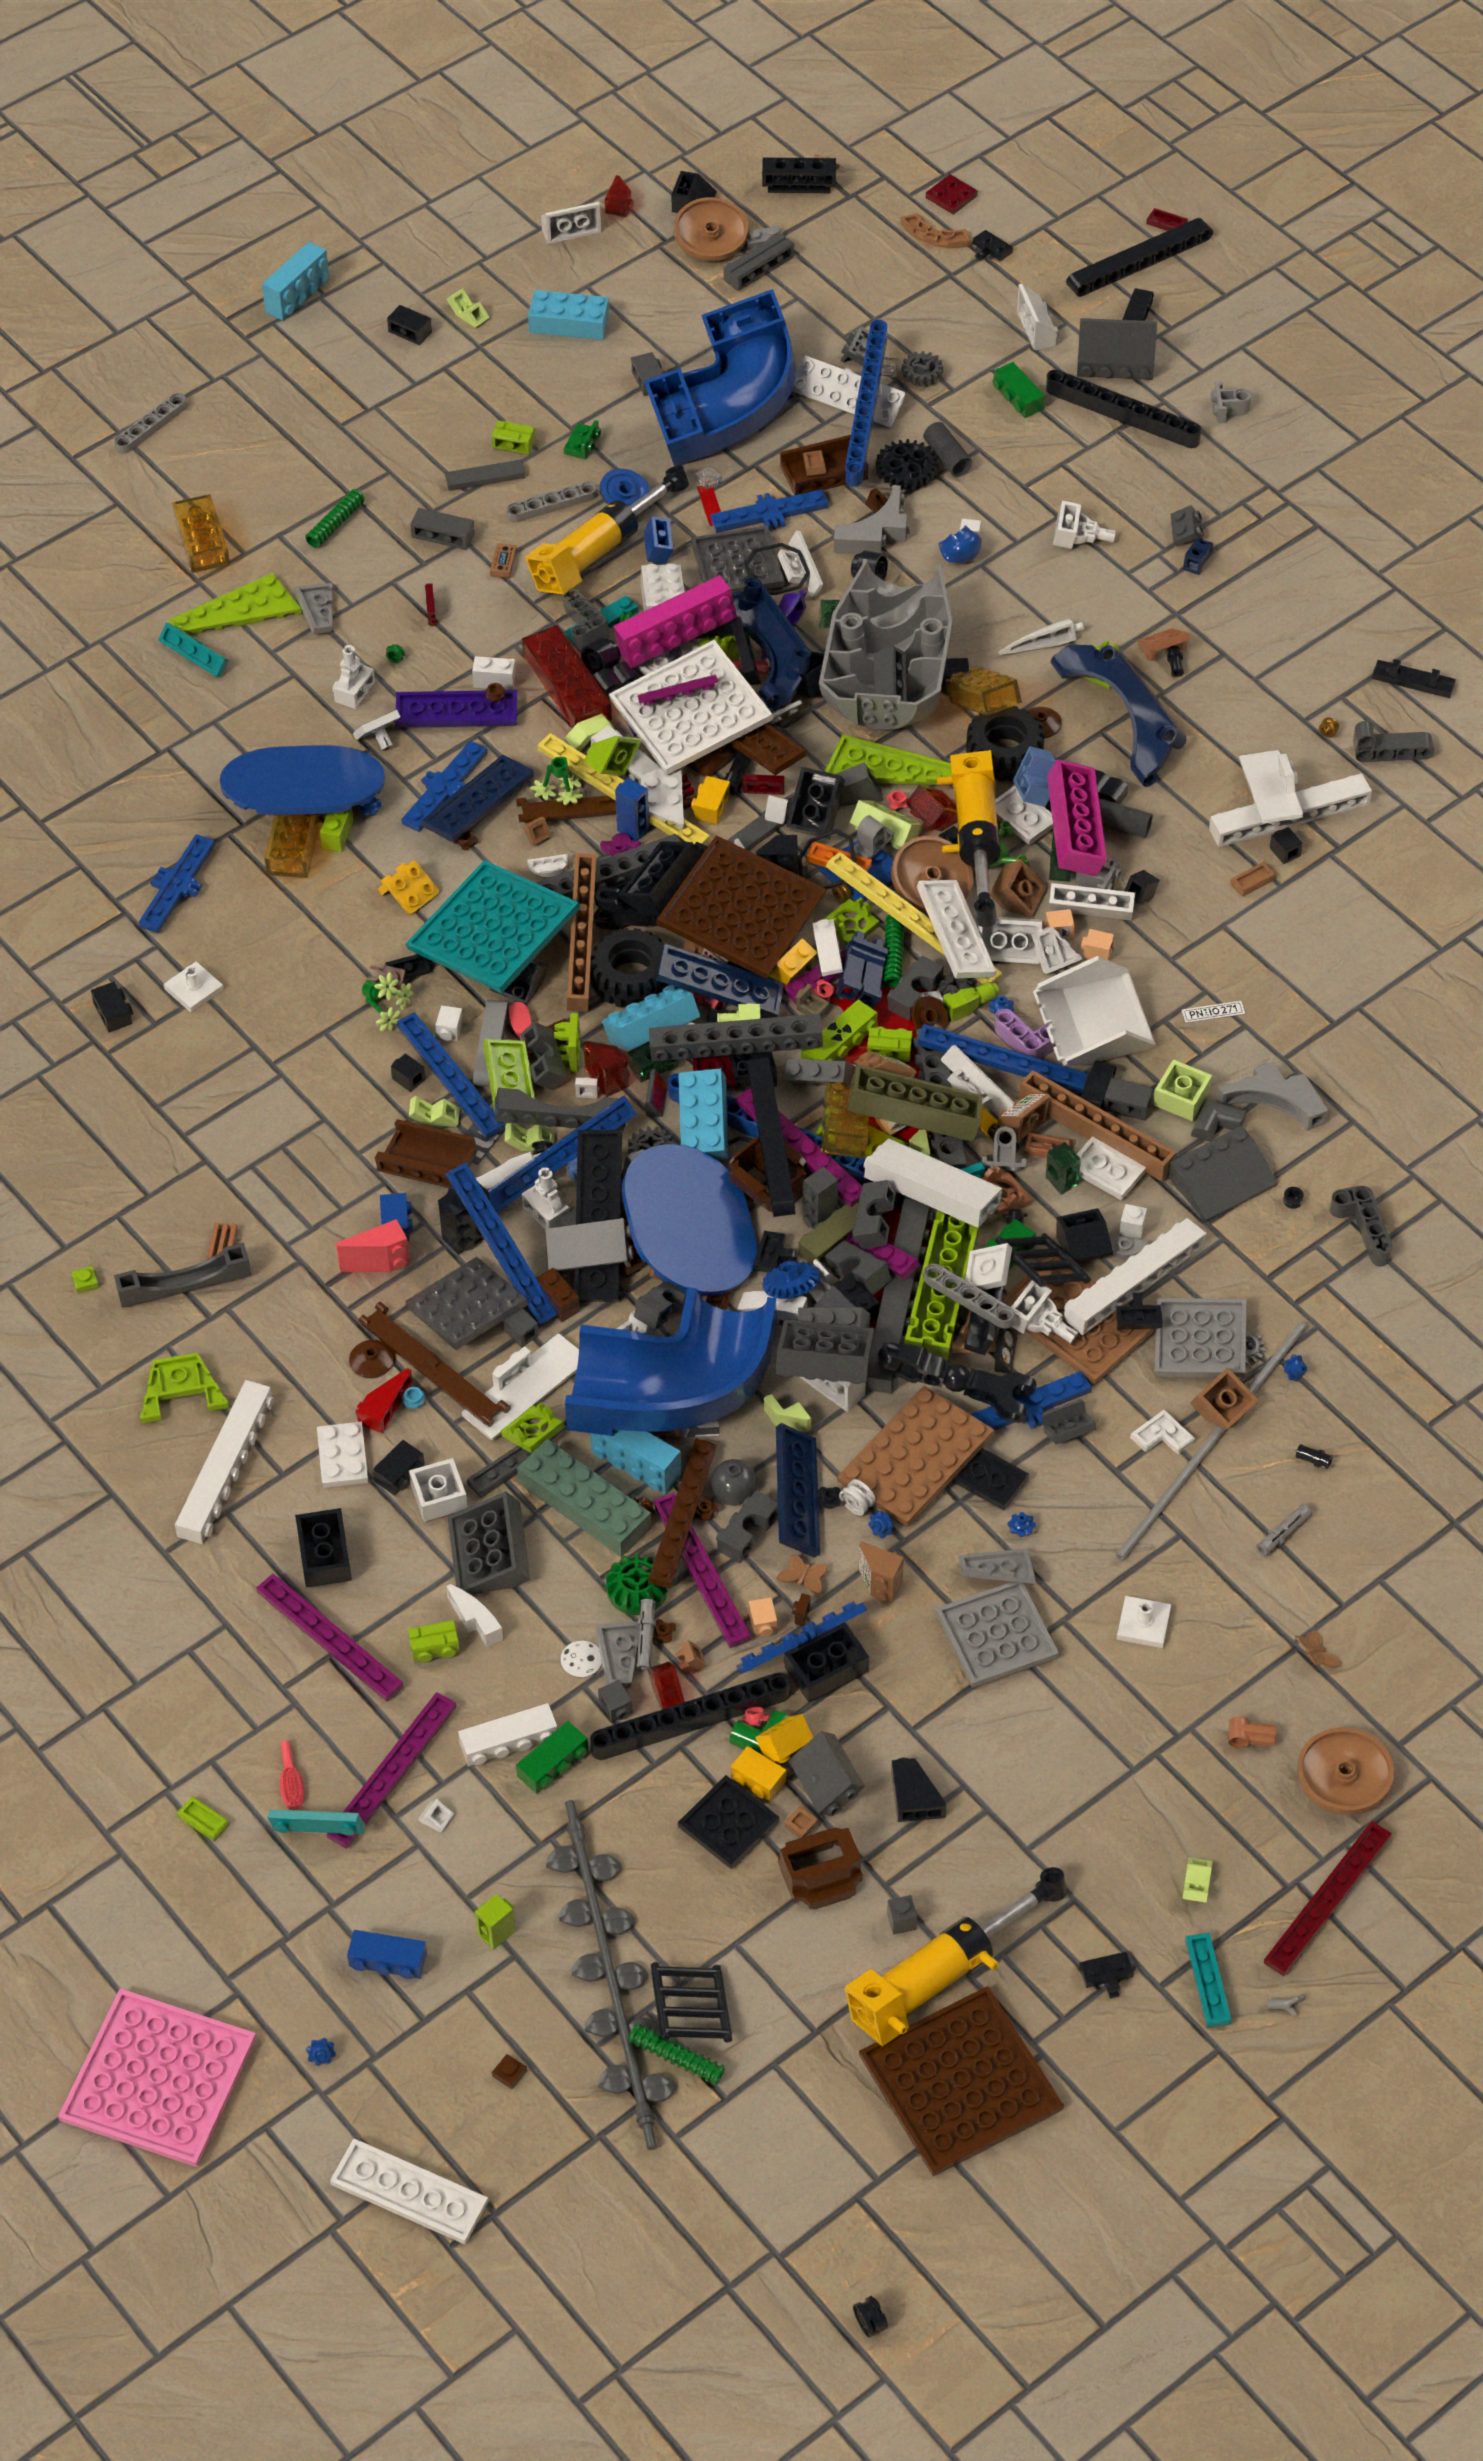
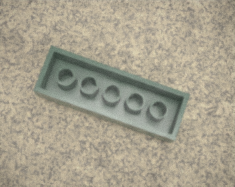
M548 1438L517 1467L519 1484L620 1557L651 1529V1513Z

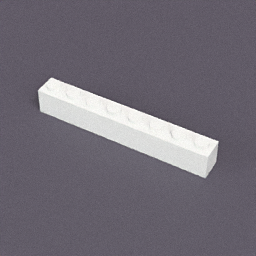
M1362 773L1295 792L1303 812L1302 818L1277 821L1272 824L1262 823L1254 803L1211 816L1209 831L1218 847H1223L1282 830L1286 827H1293L1369 805L1372 790Z
M1188 1218L1181 1223H1176L1166 1234L1162 1233L1152 1244L1145 1245L1141 1252L1130 1256L1123 1265L1116 1266L1109 1275L1101 1277L1091 1288L1084 1289L1080 1296L1069 1300L1064 1307L1063 1320L1081 1335H1084L1116 1311V1306H1124L1131 1301L1133 1293L1143 1292L1204 1247L1207 1233Z
M245 1380L175 1523L177 1537L203 1544L206 1537L211 1535L213 1522L221 1514V1505L224 1500L228 1499L232 1483L238 1479L239 1468L247 1460L250 1445L253 1446L255 1444L259 1427L262 1428L264 1425L267 1410H270L273 1406L274 1397H272L271 1387Z

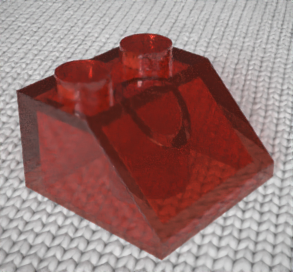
M919 784L905 803L911 809L910 813L916 818L921 819L923 826L930 831L934 829L942 832L958 822L956 804L942 790Z
M591 1041L583 1042L585 1070L591 1078L597 1079L598 1087L606 1097L629 1087V1059L624 1052L621 1053L617 1046Z

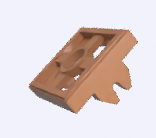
M1171 628L1138 639L1137 643L1139 648H1143L1146 659L1153 661L1156 660L1155 651L1173 645L1179 646L1181 650L1187 649V641L1190 640V636L1185 631Z
M996 1166L994 1170L989 1168L984 1174L982 1180L998 1186L997 1182H1004L1010 1187L1008 1189L1002 1188V1193L1006 1194L1007 1197L1001 1198L1000 1206L994 1211L997 1216L1009 1212V1209H1019L1031 1205L1033 1199L1007 1170L1002 1172L1001 1168Z

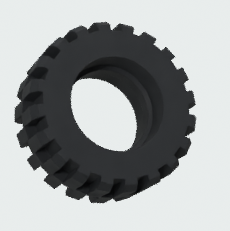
M1000 705V707L992 706L987 711H981L979 716L976 715L971 720L967 729L966 751L971 753L991 750L995 779H998V782H1004V780L1012 782L1029 746L1044 750L1045 735L1043 726L1033 714H1029V711L1024 708L1021 710L1018 709V706L1013 705L1012 707H1006V705ZM999 739H1009L1019 743V745L1003 748L993 745L991 742Z
M624 928L620 932L616 930L611 932L610 936L606 935L603 937L601 943L598 942L595 945L594 951L591 953L590 962L592 985L597 994L602 999L605 997V1001L609 1004L615 1003L616 1007L622 1008L632 1003L644 1001L646 996L658 994L665 987L670 986V984L656 980L661 952L665 944L662 942V939L657 935L652 936V933L647 930L643 932L639 928H634V930ZM632 962L647 967L644 971L636 974H624L615 970L616 967L622 964Z

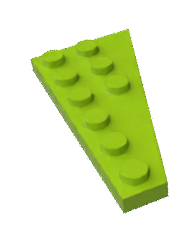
M270 573L175 616L168 621L185 633L194 635L203 633L204 630L211 628L221 630L223 629L222 626L232 624L233 627L263 622L266 618L275 616L279 619L291 613L301 615L302 609L276 576Z
M842 734L825 770L827 773L837 774L865 762L880 784L937 785L936 779L938 777L952 776L951 763Z

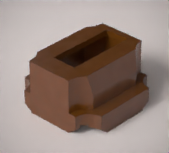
M758 1137L737 1152L729 1161V1168L731 1169L729 1180L767 1211L772 1212L769 1192L766 1191V1187L747 1173L751 1168L755 1167L766 1176ZM784 1141L794 1202H797L803 1197V1181L807 1178V1174L804 1172L806 1160Z
M835 1827L786 1842L785 1847L780 1849L778 1863L791 1898L794 1902H804L809 1909H818L850 1899L856 1893L855 1887L857 1883L863 1881L861 1857L849 1828L840 1829ZM833 1844L839 1846L843 1853L841 1857L797 1871L793 1870L790 1863L791 1858L796 1860L831 1849Z

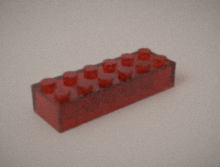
M558 625L522 638L524 658L572 729L577 723L600 714H604L609 721L612 720L611 702Z

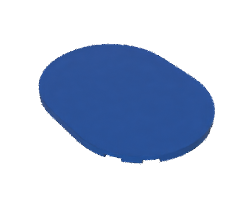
M334 745L280 746L257 749L242 754L230 761L220 775V787L225 798L234 801V805L247 810L251 808L257 810V813L267 815L328 814L351 810L352 806L358 804L363 806L372 801L376 794L381 793L385 784L384 769L374 757L360 750Z
M664 1144L648 1148L638 1154L630 1163L622 1181L623 1203L634 1246L642 1261L647 1262L657 1277L666 1283L670 1282L680 1287L681 1291L687 1292V1287L696 1288L697 1293L702 1296L728 1293L747 1279L754 1268L753 1264L757 1255L756 1237L744 1193L729 1180L730 1171L712 1156L692 1147Z

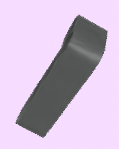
M571 588L564 595L561 594L565 612L578 624L571 631L577 650L581 651L583 647L599 638L609 639L611 634L605 616L578 590Z
M1361 721L1355 726L1353 745L1355 757L1360 762L1422 760L1431 758L1435 753L1432 735L1428 732L1374 734L1373 724L1369 721Z
M1355 1186L1336 1190L1332 1194L1330 1213L1336 1218L1354 1216L1371 1262L1376 1266L1387 1265L1391 1257L1392 1243L1372 1190L1367 1186Z

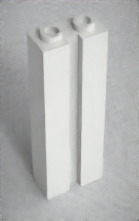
M889 1138L882 1145H879L876 1151L871 1156H868L864 1162L865 1178L874 1182L888 1180L896 1192L977 1228L987 1219L988 1213L992 1214L1000 1206L1001 1187Z

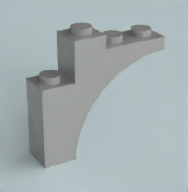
M893 485L888 501L874 515L859 522L835 525L834 553L860 554L864 550L881 553V547H885L886 541L905 542L906 534H910V522H906L907 514H903V508H900V505L904 506V494H900L901 486Z
M1274 1062L1261 1064L1254 1068L1252 1077H1246L1241 1081L1226 1084L1219 1088L1218 1102L1225 1105L1255 1103L1271 1106L1293 1116L1307 1131L1327 1123L1328 1109L1305 1073L1291 1076L1285 1080Z

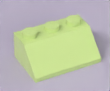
M858 800L849 822L855 825L857 830L864 817L872 816L894 832V837L889 842H891L890 846L896 849H900L909 840L919 837L926 827L923 823L869 800Z

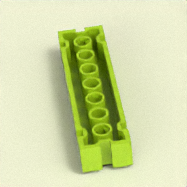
M937 1210L910 1317V1325H908L905 1337V1344L923 1347L927 1352L942 1357L946 1361L949 1360L951 1344L954 1339L962 1305L927 1285L924 1281L923 1272L927 1265L938 1264L965 1280L970 1251L975 1250L981 1225L977 1228ZM931 1272L928 1274V1276L930 1278H936L939 1276V1274L937 1272ZM950 1282L947 1283L945 1286L947 1288L952 1289L955 1288L957 1284Z

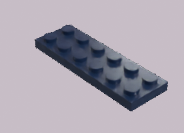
M501 755L421 820L422 827L453 843L533 778L534 771L505 755Z
M664 944L656 977L658 981L738 1007V1004H760V1015L769 1018L778 1017L784 983L770 978L766 979L758 974L668 944Z
M780 1423L776 1426L779 1543L815 1558L820 1555L816 1438Z

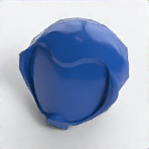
M965 525L963 529L954 535L950 534L945 540L939 542L938 545L943 558L947 562L966 563L979 554L982 548V538Z

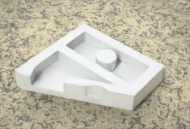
M1049 926L1031 934L1043 973L1048 974L1082 960V957L1070 947V944L1065 939L1060 937V934L1053 927Z

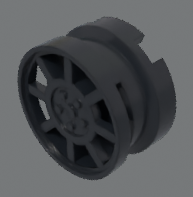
M872 2295L865 2298V2302H858L853 2305L855 2317L868 2338L874 2336L878 2330L884 2331L888 2329L885 2314H882L880 2304Z

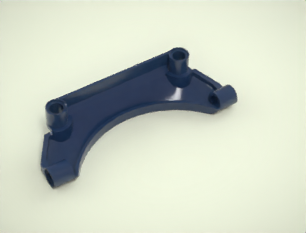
M749 577L744 581L743 592H732L737 617H741L750 638L763 649L769 660L771 672L766 683L758 690V693L768 708L775 709L789 704L802 682L800 674L809 671L811 650L808 649L761 580Z
M1093 645L1065 646L1052 657V666L1062 679L1077 676L1095 678L1109 684L1121 696L1129 711L1133 727L1131 771L1143 787L1153 785L1158 779L1156 773L1163 767L1172 749H1181L1186 744V735L1122 652L1111 645L1104 646L1100 651Z

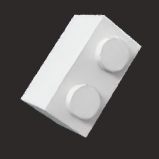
M475 656L472 670L474 688L487 689L491 683H499L505 690H514L516 678L515 659Z

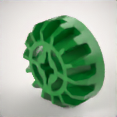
M634 1553L633 1558L628 1559L627 1556H623L620 1563L614 1562L611 1565V1571L606 1575V1592L611 1604L619 1611L630 1615H640L641 1600L652 1599L656 1601L655 1610L665 1602L669 1589L648 1583L650 1572L639 1568V1565H642L651 1570L654 1563L652 1556L647 1555L646 1558H640L639 1553ZM635 1565V1568L630 1569L628 1573H622L628 1566Z

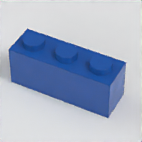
M627 778L615 789L617 831L626 833L630 836V839L638 841L649 831L648 789Z
M354 1930L347 1954L349 1967L358 1971L371 1970L381 1975L395 1974L405 1979H421L427 1955L426 1941Z

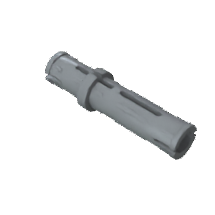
M1301 1504L1278 1527L1272 1528L1268 1532V1536L1256 1545L1258 1553L1266 1557L1277 1545H1282L1285 1542V1538L1312 1515L1311 1509L1306 1504Z
M652 1599L641 1600L640 1619L637 1623L639 1627L636 1668L645 1671L652 1669L653 1632L656 1627V1621L654 1620L656 1601Z

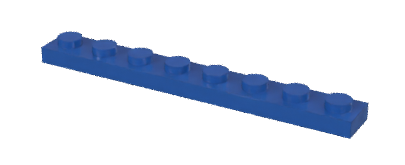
M414 1012L397 1021L399 1030L485 1139L505 1130L502 1122L495 1121V1112L418 1015Z
M923 1024L917 1045L946 1053L951 1046L956 1045L973 1062L1022 1077H1026L1034 1070L1068 1091L1081 1095L1088 1073Z
M622 1096L489 1189L490 1203L495 1211L499 1212L519 1198L522 1193L533 1187L535 1181L539 1178L538 1172L540 1169L549 1168L553 1174L576 1158L578 1130H615L637 1115L626 1096Z
M465 1162L446 1173L445 1175L511 1284L527 1299L528 1305L525 1307L531 1317L538 1323V1326L558 1315L467 1163Z

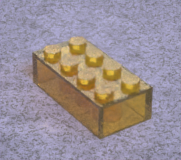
M208 494L172 502L174 519L191 572L194 573L230 565L228 547L211 495Z
M981 666L971 667L970 671L965 673H955L952 675V678L945 680L951 703L986 716L1022 703L1017 679L982 668Z
M321 814L274 815L265 854L267 875L308 878Z
M827 1082L823 1100L821 1153L864 1158L868 1141L869 1116L847 1111L850 1085Z

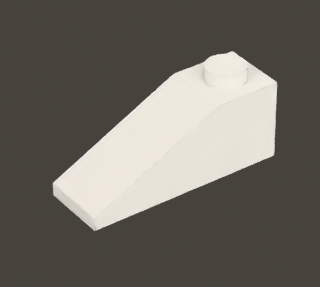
M823 919L813 923L822 976L843 972L834 920Z

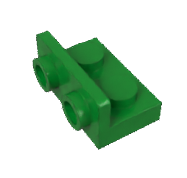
M594 420L591 426L577 423L564 447V454L586 459L589 452L593 451L595 441L600 438L601 429L599 428V421Z

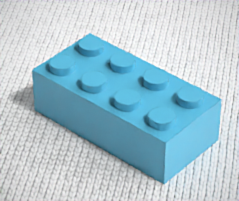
M308 242L262 283L266 313L283 321L328 281L327 250Z
M535 290L528 314L529 333L603 340L610 315L609 297Z
M670 985L658 994L646 996L644 1001L629 1004L621 1012L617 1011L609 1014L608 1018L602 1020L609 1043L628 1052L650 1041L649 1028L684 1025L700 1017L692 993Z
M722 1069L679 1073L681 1145L698 1149L716 1160L729 1159L726 1076Z
M614 1430L613 1436L590 1433L591 1452L597 1458L605 1459L616 1469H622L629 1473L633 1479L641 1480L654 1491H659L666 1495L681 1477L680 1450L646 1431Z

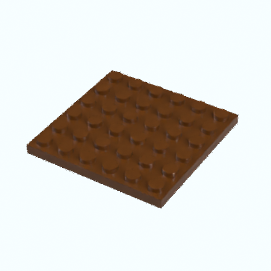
M716 835L659 915L656 924L768 979L776 968L777 962L787 952L825 896L826 889Z
M988 1986L909 2025L906 2033L898 2035L883 2047L875 2042L859 2050L861 2060L932 2176L961 2163L1060 2112L1064 2108L1060 2098Z

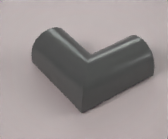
M1205 1099L1191 1136L1212 1141L1218 1126L1230 1130L1240 1127L1246 1117V1111Z

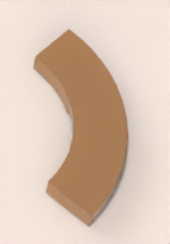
M918 213L900 217V223L905 230L922 242L946 248L971 246L972 241L966 229H942L939 231L931 228V225L926 223Z

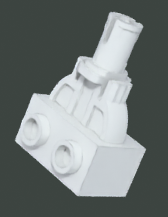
M1062 500L1057 516L1053 545L1072 549L1073 544L1093 543L1096 539L1114 542L1115 530L1101 528L1097 525V522L1091 521L1086 515L1081 514L1080 504Z
M346 645L342 650L344 659L340 662L341 676L334 683L332 691L334 692L335 702L356 709L375 684V675L373 668L363 665L359 657L355 656V648L352 645Z
M542 1168L538 1172L539 1178L535 1181V1185L522 1193L523 1208L546 1230L547 1228L560 1227L562 1216L569 1213L571 1208L566 1200L559 1198L558 1191L556 1190L557 1183L552 1179V1171L549 1168Z
M1032 1280L1011 1306L1015 1312V1323L1012 1327L1022 1334L1026 1330L1036 1333L1043 1332L1047 1336L1056 1333L1071 1344L1079 1332L1062 1322L1063 1314L1057 1311L1054 1302L1050 1299L1052 1290L1046 1286L1039 1287ZM1007 1314L1006 1320L1010 1319L1011 1316Z

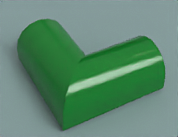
M774 1711L762 1730L738 1720L730 1733L729 1743L743 1750L749 1746L763 1755L755 1737L789 1716L783 1712Z

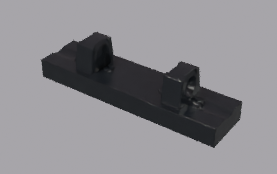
M1393 659L1392 663L1377 660L1372 674V679L1446 698L1451 697L1456 681L1454 678L1440 675V670L1432 669V673L1402 666L1401 660Z

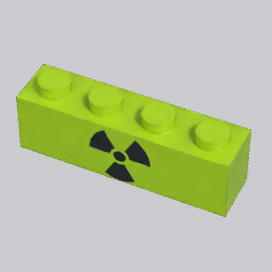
M857 1000L822 1031L823 1047L802 1049L801 1059L839 1061L841 1058H845L848 1052L855 1045H859L863 1038L869 1034L870 1028L878 1026L877 1012L860 1000Z

